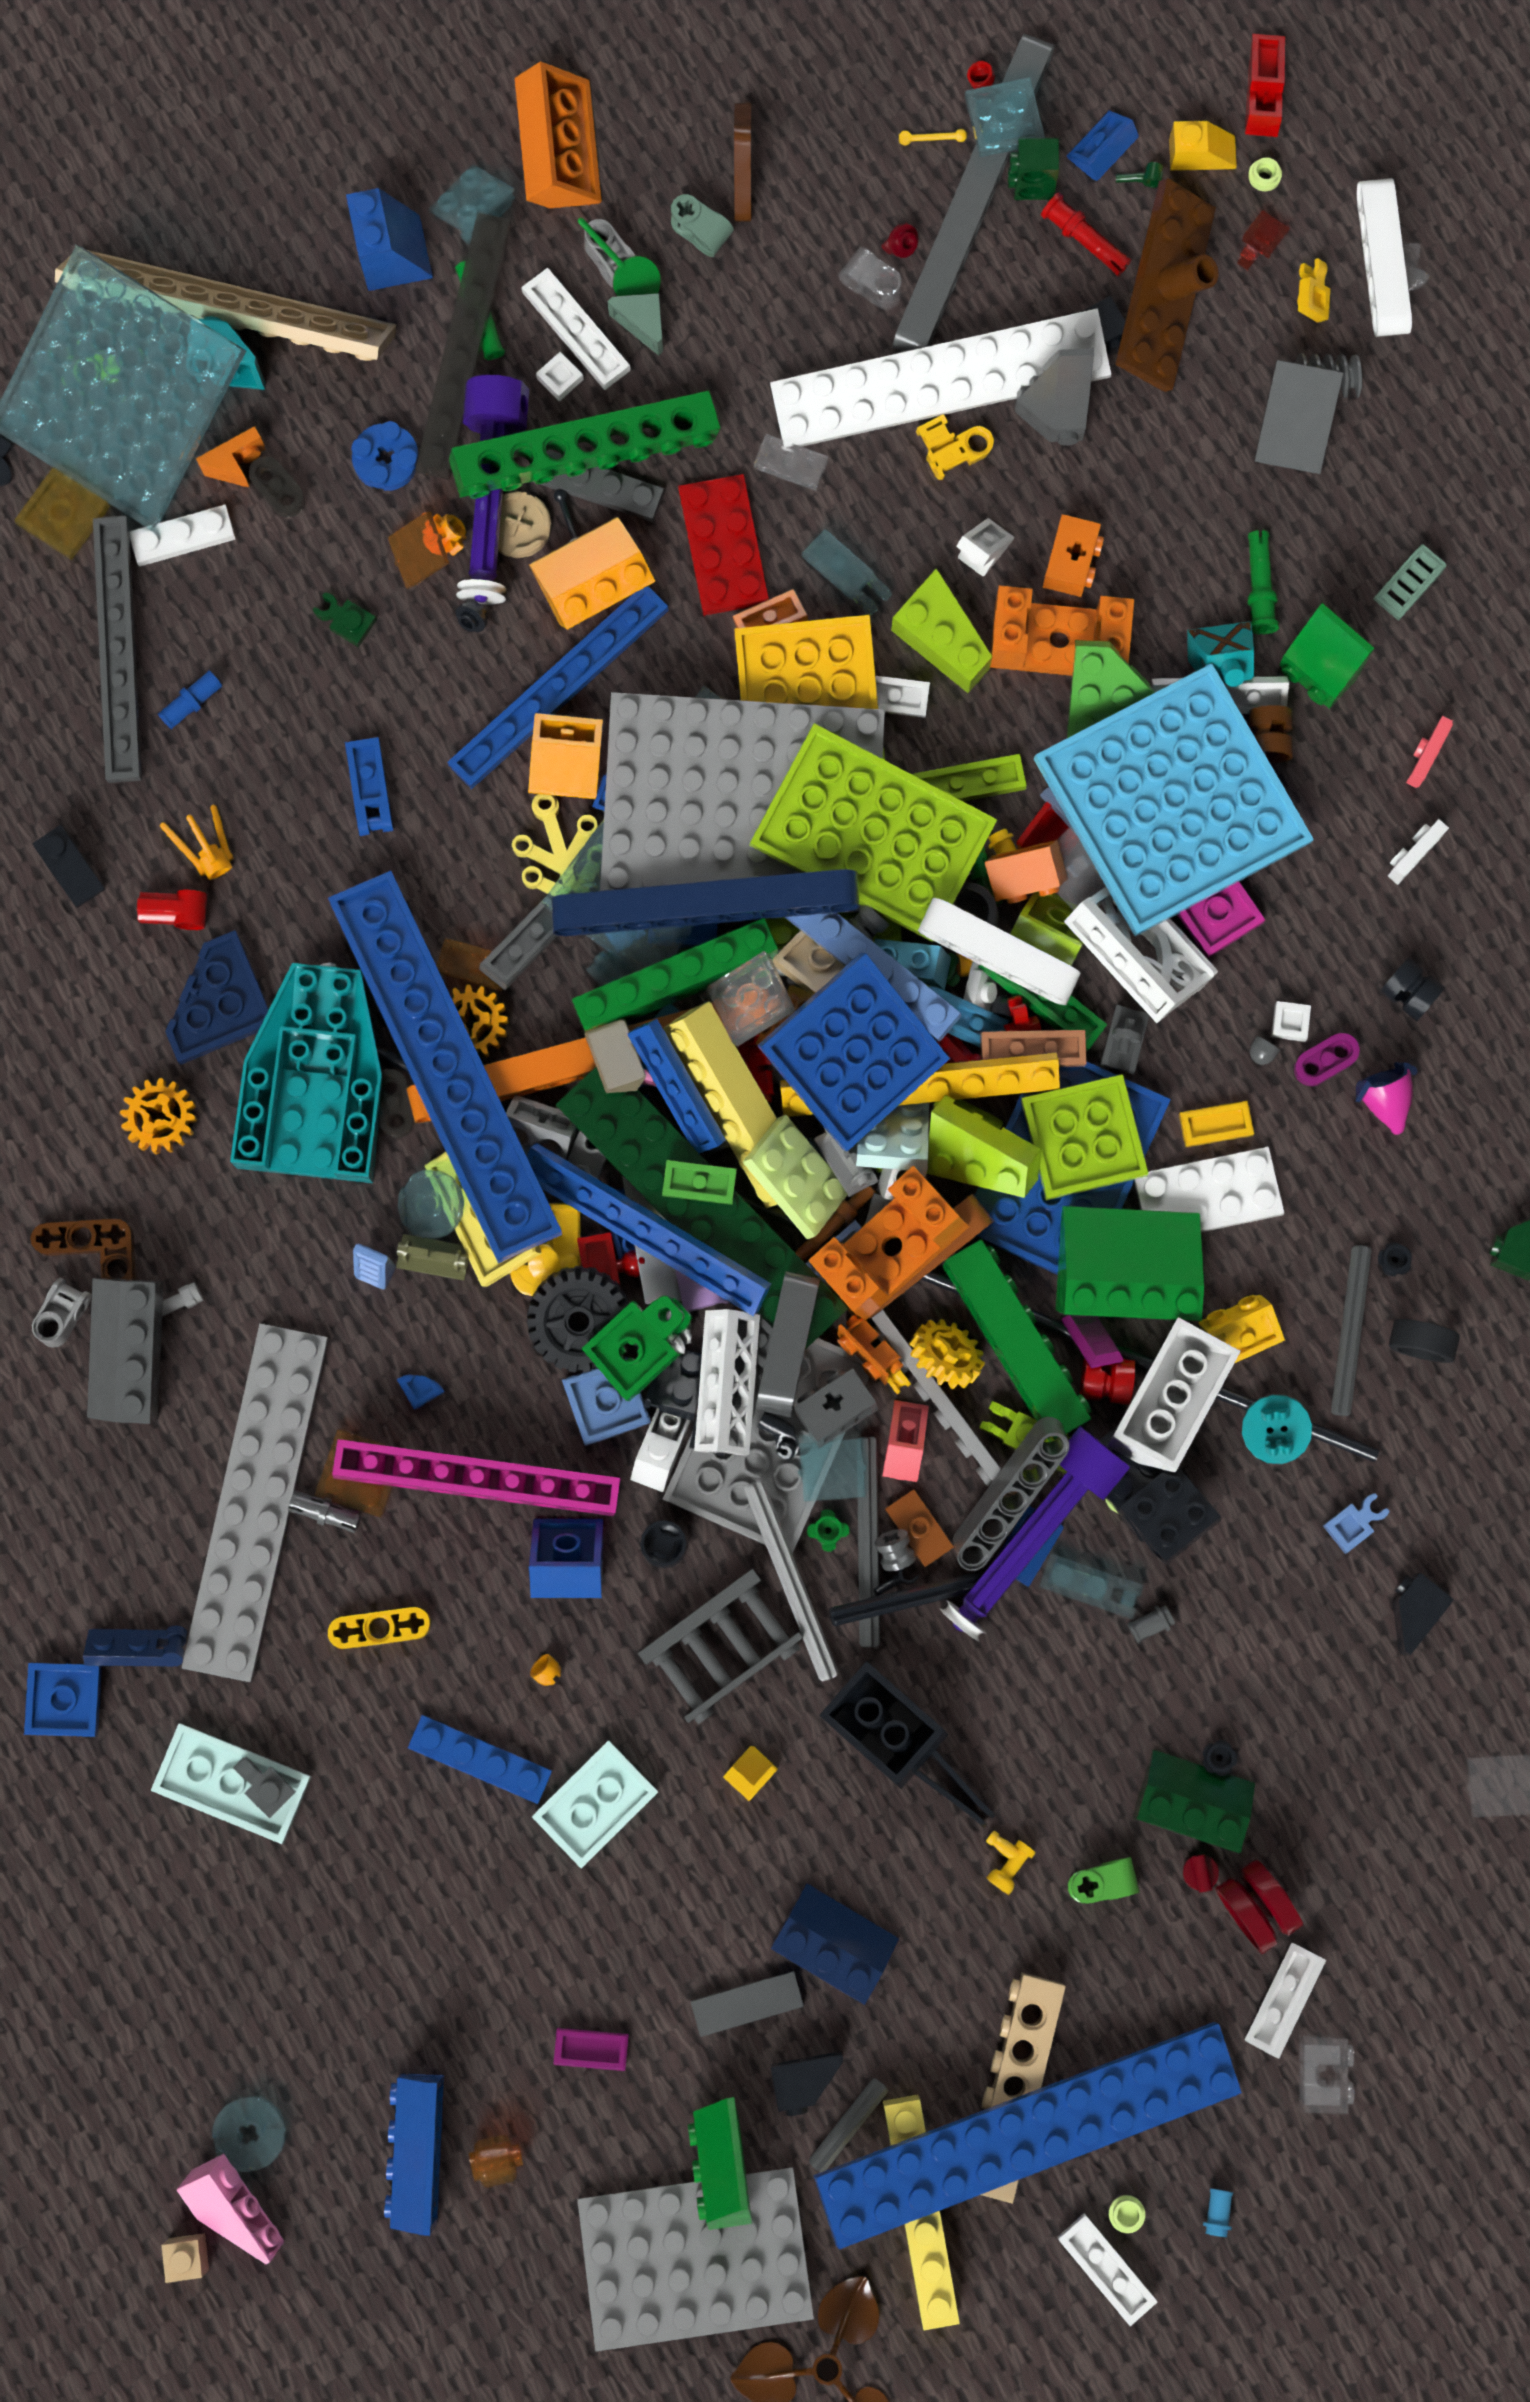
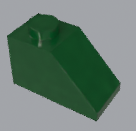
M1530 1220L1506 1230L1501 1236L1496 1235L1488 1253L1493 1256L1490 1266L1528 1281L1530 1280Z

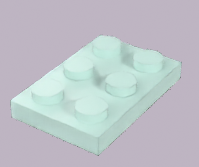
M920 1103L897 1106L858 1142L856 1166L909 1170L914 1165L918 1171L927 1172L929 1104Z
M607 1741L532 1818L580 1868H583L658 1791L610 1741Z

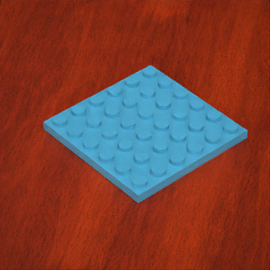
M1212 663L1036 754L1033 758L1134 936L1147 931L1290 855L1314 840Z

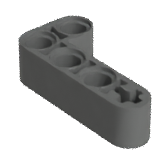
M785 1272L758 1393L756 1410L791 1417L820 1278Z

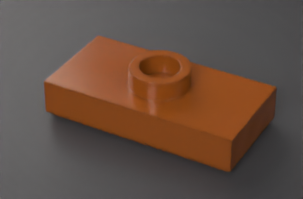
M914 1489L885 1509L896 1527L908 1532L910 1537L908 1544L914 1550L924 1568L954 1548Z

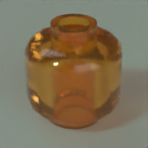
M505 2134L478 2140L474 2144V2151L468 2152L474 2182L480 2181L486 2188L515 2181L518 2175L517 2167L523 2166L519 2143L512 2145L510 2138Z

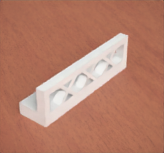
M730 1309L705 1311L694 1451L705 1453L722 1452L736 1455L750 1454L760 1315L758 1314L752 1316L747 1312ZM738 1320L747 1321V1333L743 1340H741L737 1333ZM739 1355L744 1361V1371L740 1375L735 1370V1359ZM736 1391L742 1397L741 1407L737 1411L732 1405V1395ZM733 1426L739 1432L738 1446L729 1445L730 1429Z

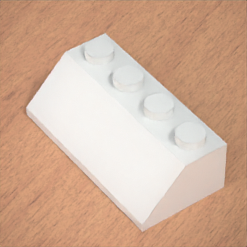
M1178 1317L1108 1447L1139 1464L1176 1472L1241 1351Z

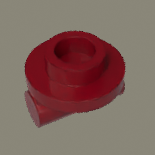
M908 223L897 225L891 231L889 238L881 245L882 249L888 255L893 254L899 258L911 256L918 245L917 230Z
M1206 1854L1191 1856L1185 1862L1182 1874L1186 1884L1201 1893L1213 1890L1212 1887L1218 1880L1219 1870L1212 1858L1206 1856Z

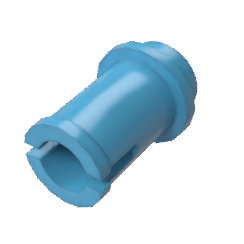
M1210 2188L1207 2222H1203V2226H1206L1205 2234L1227 2237L1228 2230H1232V2226H1229L1233 2192Z

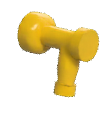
M994 1830L986 1842L991 1846L994 1845L1009 1860L1001 1870H992L986 1879L1009 1896L1015 1887L1012 1880L1027 1858L1032 1859L1036 1852L1020 1840L1013 1845L1008 1840L1000 1837V1834Z

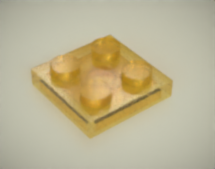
M52 468L14 521L17 526L72 560L93 532V518H102L110 506L102 498L57 469Z

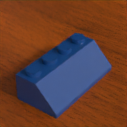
M400 2074L397 2077V2083H391L390 2105H396L395 2120L389 2121L388 2142L394 2143L393 2158L388 2157L386 2179L392 2180V2195H386L384 2216L385 2218H390L391 2229L430 2236L437 2226L444 2075Z

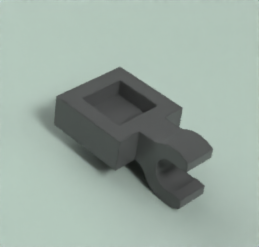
M243 1757L233 1767L243 1779L252 1785L244 1794L268 1818H271L296 1793L272 1766L262 1773L250 1759Z

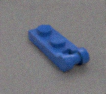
M379 737L345 742L359 835H370V831L383 829V832L394 831ZM379 807L380 816L368 818L366 809Z

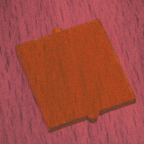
M431 512L423 513L388 537L396 559L394 564L398 566L406 588L414 587L450 563L441 541L443 536L438 533Z

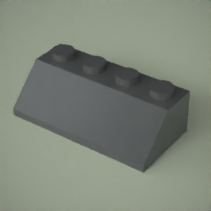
M93 1278L87 1418L110 1422L150 1424L158 1420L164 1281Z

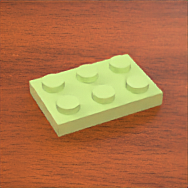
M787 1115L778 1117L743 1161L744 1165L806 1239L817 1236L847 1196L832 1169Z

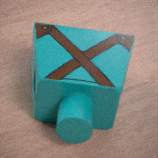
M1251 622L1187 630V658L1190 665L1195 671H1198L1212 663L1223 683L1230 687L1239 686L1244 680H1251L1254 677V644Z

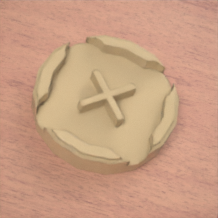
M515 491L502 495L498 552L513 558L532 556L540 551L549 540L552 528L549 510L542 500L536 496L527 495L526 492Z

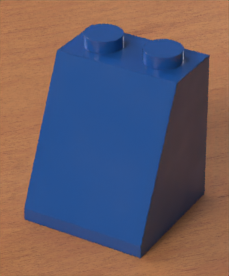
M380 188L346 194L358 256L368 291L433 278L419 214Z

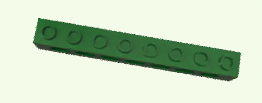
M705 391L453 447L449 463L460 498L470 496L471 499H477L488 495L490 491L502 488L503 491H513L527 482L534 481L535 484H544L553 480L554 476L567 474L568 477H574L585 473L586 469L599 467V469L605 470L616 466L620 461L630 459L631 462H640L648 459L651 454L662 452L663 455H671L679 452L682 447L694 445V448L706 447L715 440L720 430V425L710 392ZM674 422H684L689 430L678 429ZM650 428L654 430L657 437L651 438L646 436L642 429ZM610 436H621L626 444L618 445L611 440ZM578 443H589L594 451L585 452L579 447ZM549 449L557 450L562 458L553 459L548 456L546 451ZM518 456L524 457L529 461L530 465L520 466L514 461V458ZM483 464H491L496 467L498 472L494 474L486 473L481 466Z

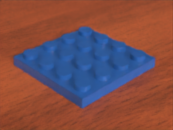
M863 952L855 957L757 1045L842 1150L846 1152L950 1059L869 956Z

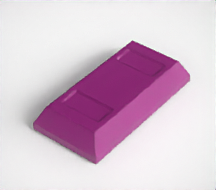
M1067 1315L1062 1318L1063 1324L1091 1368L1123 1362L1118 1348L1097 1316Z
M557 2028L553 2065L625 2071L629 2034Z

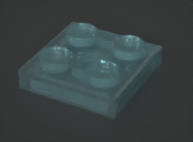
M1030 77L965 91V100L979 157L1017 150L1018 139L1045 138Z

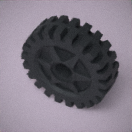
M583 1266L566 1267L557 1273H552L538 1286L528 1307V1333L534 1348L538 1353L542 1354L544 1360L548 1363L552 1362L555 1367L561 1370L566 1368L569 1372H576L577 1370L589 1372L591 1369L597 1368L581 1348L629 1304L627 1296L616 1280H612L610 1275L605 1272L601 1273L596 1268H583ZM578 1311L583 1312L588 1316L589 1322L584 1326H575L569 1319L570 1315Z

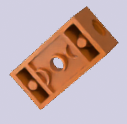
M1009 586L998 587L990 651L992 661L990 668L1072 676L1075 640L1110 641L1119 651L1122 658L1129 664L1134 599L1100 596L1097 609L1031 603L1033 589ZM1058 632L1065 634L1069 640L1068 645L1063 648L1053 646L1050 642L1052 634Z
M914 1165L887 1189L894 1196V1199L843 1244L833 1237L808 1260L847 1306L865 1321L969 1228L968 1224ZM892 1238L900 1239L902 1242L901 1252L896 1256H887L884 1249L887 1241Z

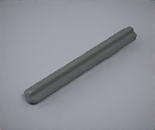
M1355 1245L1351 1250L1331 1413L1337 1416H1348L1351 1414L1372 1252L1370 1247Z

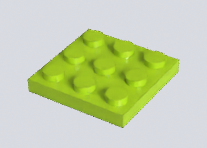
M1123 1074L1021 1099L1031 1143L1041 1149L1039 1174L1046 1200L1139 1179L1149 1175Z

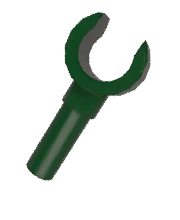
M1157 162L1147 163L1145 173L1116 174V183L1142 182L1147 187L1156 188L1159 181L1162 180L1163 166Z

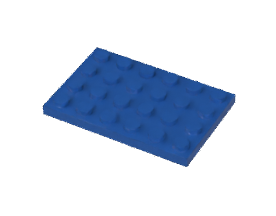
M1087 1061L1085 1066L1059 1067L1060 1089L1118 1076ZM1124 1078L1145 1158L1171 1099ZM1054 1090L1021 1093L1005 1129L1031 1143L1021 1099ZM1040 1174L1038 1175L1037 1182L1025 1198L978 1187L975 1197L993 1218L994 1222L977 1234L975 1238L982 1239V1241L1058 1275L1062 1206L1122 1209L1134 1180L1050 1200L1045 1198Z

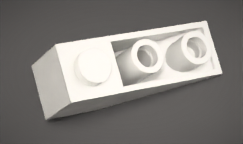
M657 1408L636 1457L630 1480L663 1492L691 1420L660 1412V1409Z

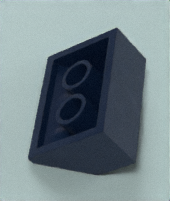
M806 1883L772 1942L771 1949L865 2005L883 1974L899 1938Z

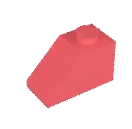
M894 1401L882 1476L917 1482L924 1449L928 1405Z

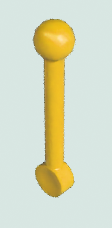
M958 129L952 133L911 135L908 131H902L899 134V142L902 145H908L911 141L950 139L964 142L967 138V132L964 129Z

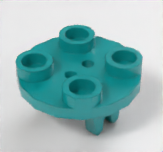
M1272 1394L1259 1398L1248 1406L1242 1421V1436L1246 1447L1256 1458L1266 1463L1284 1464L1295 1460L1305 1452L1312 1437V1423L1307 1410L1297 1399L1287 1395ZM1286 1426L1287 1430L1282 1431L1281 1427ZM1267 1428H1273V1432L1268 1433Z

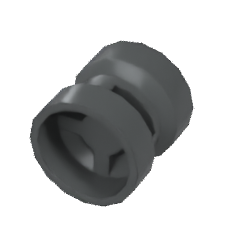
M865 905L859 907V913L854 918L846 920L872 942L873 937L877 933H883L890 926L882 915L878 914L872 907Z

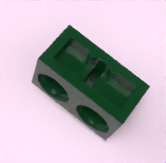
M1059 138L1018 139L1017 151L1011 152L1010 167H1008V188H1014V200H1051L1055 195L1059 174Z

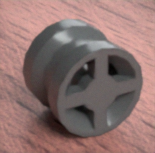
M896 1529L888 1531L875 1540L876 1550L883 1556L881 1564L885 1571L904 1569L916 1560L914 1550L909 1548L910 1537L906 1530Z

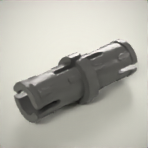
M294 1490L288 1507L289 1512L317 1520L319 1525L324 1526L326 1523L352 1533L356 1532L362 1515L361 1511L333 1503L331 1498L326 1497L324 1500L298 1490Z

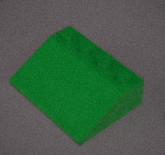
M1062 1206L1056 1311L1064 1315L1177 1320L1179 1317L1183 1320L1202 1321L1204 1275L1200 1213Z

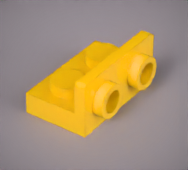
M1262 1295L1246 1296L1237 1305L1226 1310L1213 1311L1208 1314L1207 1319L1199 1322L1201 1330L1241 1351L1235 1363L1285 1341L1273 1306Z

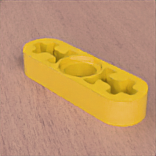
M418 1607L336 1618L331 1622L328 1628V1638L335 1647L341 1649L416 1640L428 1634L431 1628V1618L425 1610ZM416 1613L417 1618L424 1619V1625L419 1626L418 1633L413 1634L412 1628H400L399 1630L402 1635L395 1637L396 1623L393 1615L399 1614L398 1622L411 1620V1614ZM376 1618L386 1619L390 1626L389 1633L381 1639L375 1638L370 1632V1624ZM364 1619L363 1633L367 1639L366 1641L360 1642L361 1634L348 1636L347 1643H343L342 1638L335 1636V1631L341 1629V1623H346L347 1628H360L358 1620Z

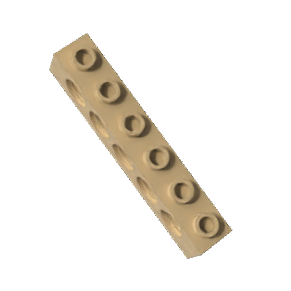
M1022 1972L1019 1980H1012L1008 2000L1013 2001L1010 2016L1005 2014L1003 2016L999 2036L1005 2037L1002 2051L995 2050L990 2072L996 2073L993 2088L987 2086L985 2089L982 2108L988 2109L1041 2088L1066 1987L1063 1983ZM1029 2004H1035L1040 2008L1039 2019L1031 2024L1025 2023L1021 2017L1023 2008ZM1020 2040L1029 2041L1032 2046L1031 2054L1025 2059H1017L1012 2053L1013 2046ZM1012 2076L1020 2077L1023 2081V2088L1016 2095H1009L1004 2092V2083ZM1018 2180L981 2195L1013 2204Z

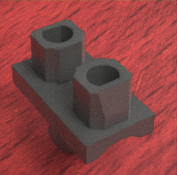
M1116 1005L1101 1066L1131 1074L1135 1073L1149 1019L1147 1012L1135 1011Z

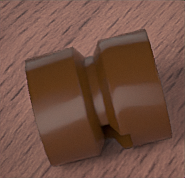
M1267 705L1249 710L1248 726L1269 763L1277 764L1291 760L1293 758V738L1288 733L1293 730L1292 709L1280 705Z

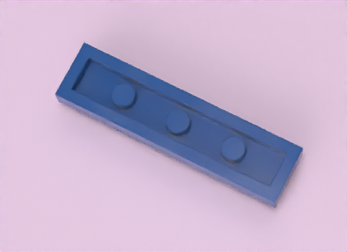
M658 1019L636 1027L627 1033L686 1139L698 1153H702L718 1147L726 1141Z
M424 1715L421 1716L408 1746L410 1750L536 1804H539L552 1774V1770Z

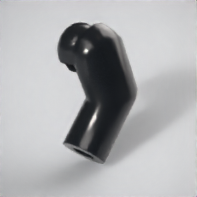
M764 1412L758 1428L774 1435L777 1447L776 1452L781 1459H791L798 1453L799 1449L794 1426L772 1414Z

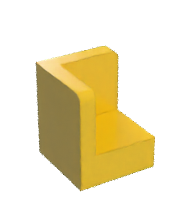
M750 1746L723 1778L750 1801L778 1768L754 1746Z

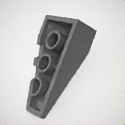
M1094 348L1058 350L1043 366V373L1040 376H1033L1029 380L1030 387L1028 389L1021 388L1017 392L1014 405L1015 412L1049 442H1058L1060 445L1069 446L1076 444L1078 441H1083L1087 423Z

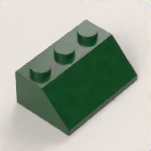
M1152 1750L1132 1818L1240 1853L1251 1818L1255 1783L1229 1774L1219 1776L1215 1772H1208L1202 1765Z

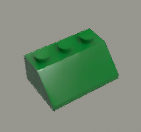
M726 2098L694 2111V2123L688 2124L690 2146L697 2145L699 2160H692L695 2183L702 2182L703 2197H697L699 2220H706L709 2230L752 2224L738 2110L735 2098Z

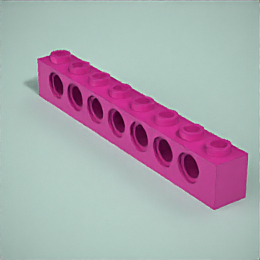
M339 1439L337 1440L332 1473L335 1479L614 1516L616 1513L620 1478Z

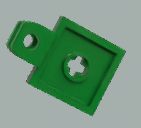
M668 1296L659 1297L645 1310L637 1302L632 1301L581 1349L625 1401L630 1402L681 1355L670 1341L673 1342L686 1330L691 1323L692 1316L676 1298ZM671 1311L672 1316L670 1320H668L667 1315ZM627 1343L638 1345V1357L636 1359H625L624 1355L627 1350L624 1346Z

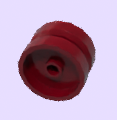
M1255 1859L1241 1869L1242 1880L1249 1892L1237 1880L1232 1878L1225 1880L1215 1890L1241 1931L1257 1951L1263 1955L1277 1945V1936L1269 1921L1281 1933L1288 1936L1302 1927L1303 1921L1280 1883L1259 1860Z

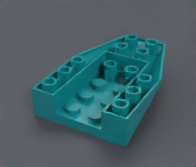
M299 963L291 964L244 1059L230 1162L237 1169L373 1183L382 1071L361 970Z

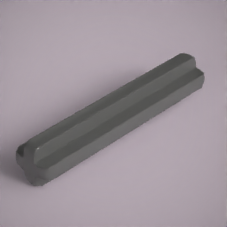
M876 2078L869 2082L809 2158V2163L820 2173L828 2169L888 2093L886 2085Z

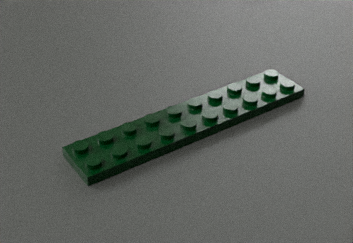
M595 1067L556 1104V1107L665 1220L771 1283L758 1314L772 1328L785 1272L819 1278L735 1190L732 1205L662 1196L667 1160L702 1165L710 1164L639 1090L606 1093L597 1067ZM821 1279L805 1350L848 1309Z

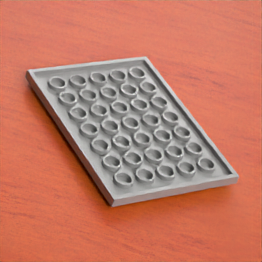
M611 692L600 891L800 873L749 846L757 828L814 723L882 759L885 710ZM859 908L843 913H859Z

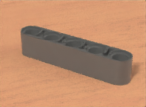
M1045 1417L1034 1424L953 1537V1546L959 1565L962 1568L976 1571L987 1564L1067 1455L1069 1441L1062 1423L1058 1419ZM1050 1436H1058L1052 1442H1044ZM1029 1464H1037V1466L1031 1470L1024 1469ZM1010 1491L1017 1492L1014 1496L1004 1497ZM989 1519H997L992 1524H984ZM977 1546L972 1551H964L967 1547Z

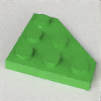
M1075 640L1067 738L1155 693L1150 687L1149 682L1122 658L1119 651L1110 641Z

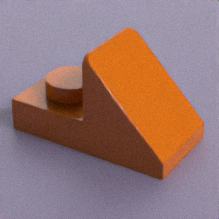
M254 426L197 457L196 460L204 476L249 487L239 464L255 461L259 458L261 452L266 449L261 436Z

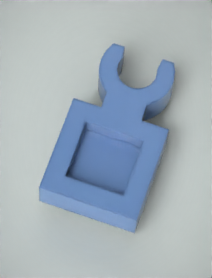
M1376 1493L1368 1495L1363 1499L1359 1511L1353 1504H1349L1323 1525L1344 1553H1348L1374 1532L1368 1524L1370 1521L1382 1520L1388 1515L1389 1510L1387 1508L1381 1510L1378 1514L1371 1511L1370 1504L1378 1497Z

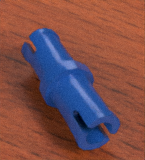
M208 670L188 689L183 687L179 691L180 695L160 711L158 716L172 730L193 711L197 713L201 709L200 705L223 686L214 674Z

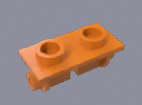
M854 1315L846 1322V1325L849 1327L848 1329L842 1324L838 1326V1343L850 1356L854 1353L863 1362L861 1365L863 1370L872 1380L876 1381L879 1379L886 1385L889 1378L888 1372L891 1371L894 1375L904 1366L900 1361L902 1357L885 1340L874 1348L871 1344L879 1337V1334L867 1321Z

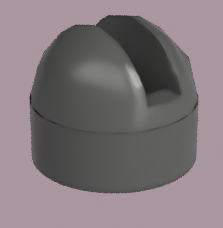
M1256 1036L1250 1046L1252 1060L1260 1065L1273 1061L1280 1051L1279 1048L1259 1036Z

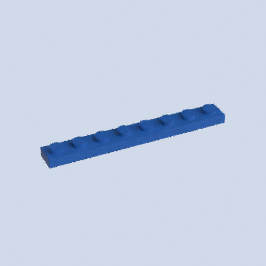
M649 586L632 594L447 762L448 766L472 790L533 734L535 713L548 715L557 713L669 611L668 606Z
M535 1143L530 1147L527 1159L543 1190L748 1314L754 1316L759 1312L771 1286L770 1282L542 1145Z

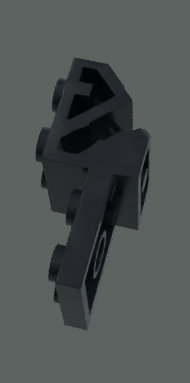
M1118 1426L1099 1441L1108 1447ZM1108 1447L1131 1468L1108 1494L1106 1499L1118 1512L1122 1521L1137 1539L1145 1542L1151 1552L1165 1565L1170 1563L1221 1521V1516L1179 1467L1176 1472L1139 1464Z

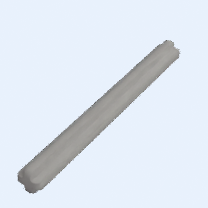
M755 1481L744 1487L745 1494L818 1678L821 1681L830 1680L836 1677L839 1671L763 1481Z

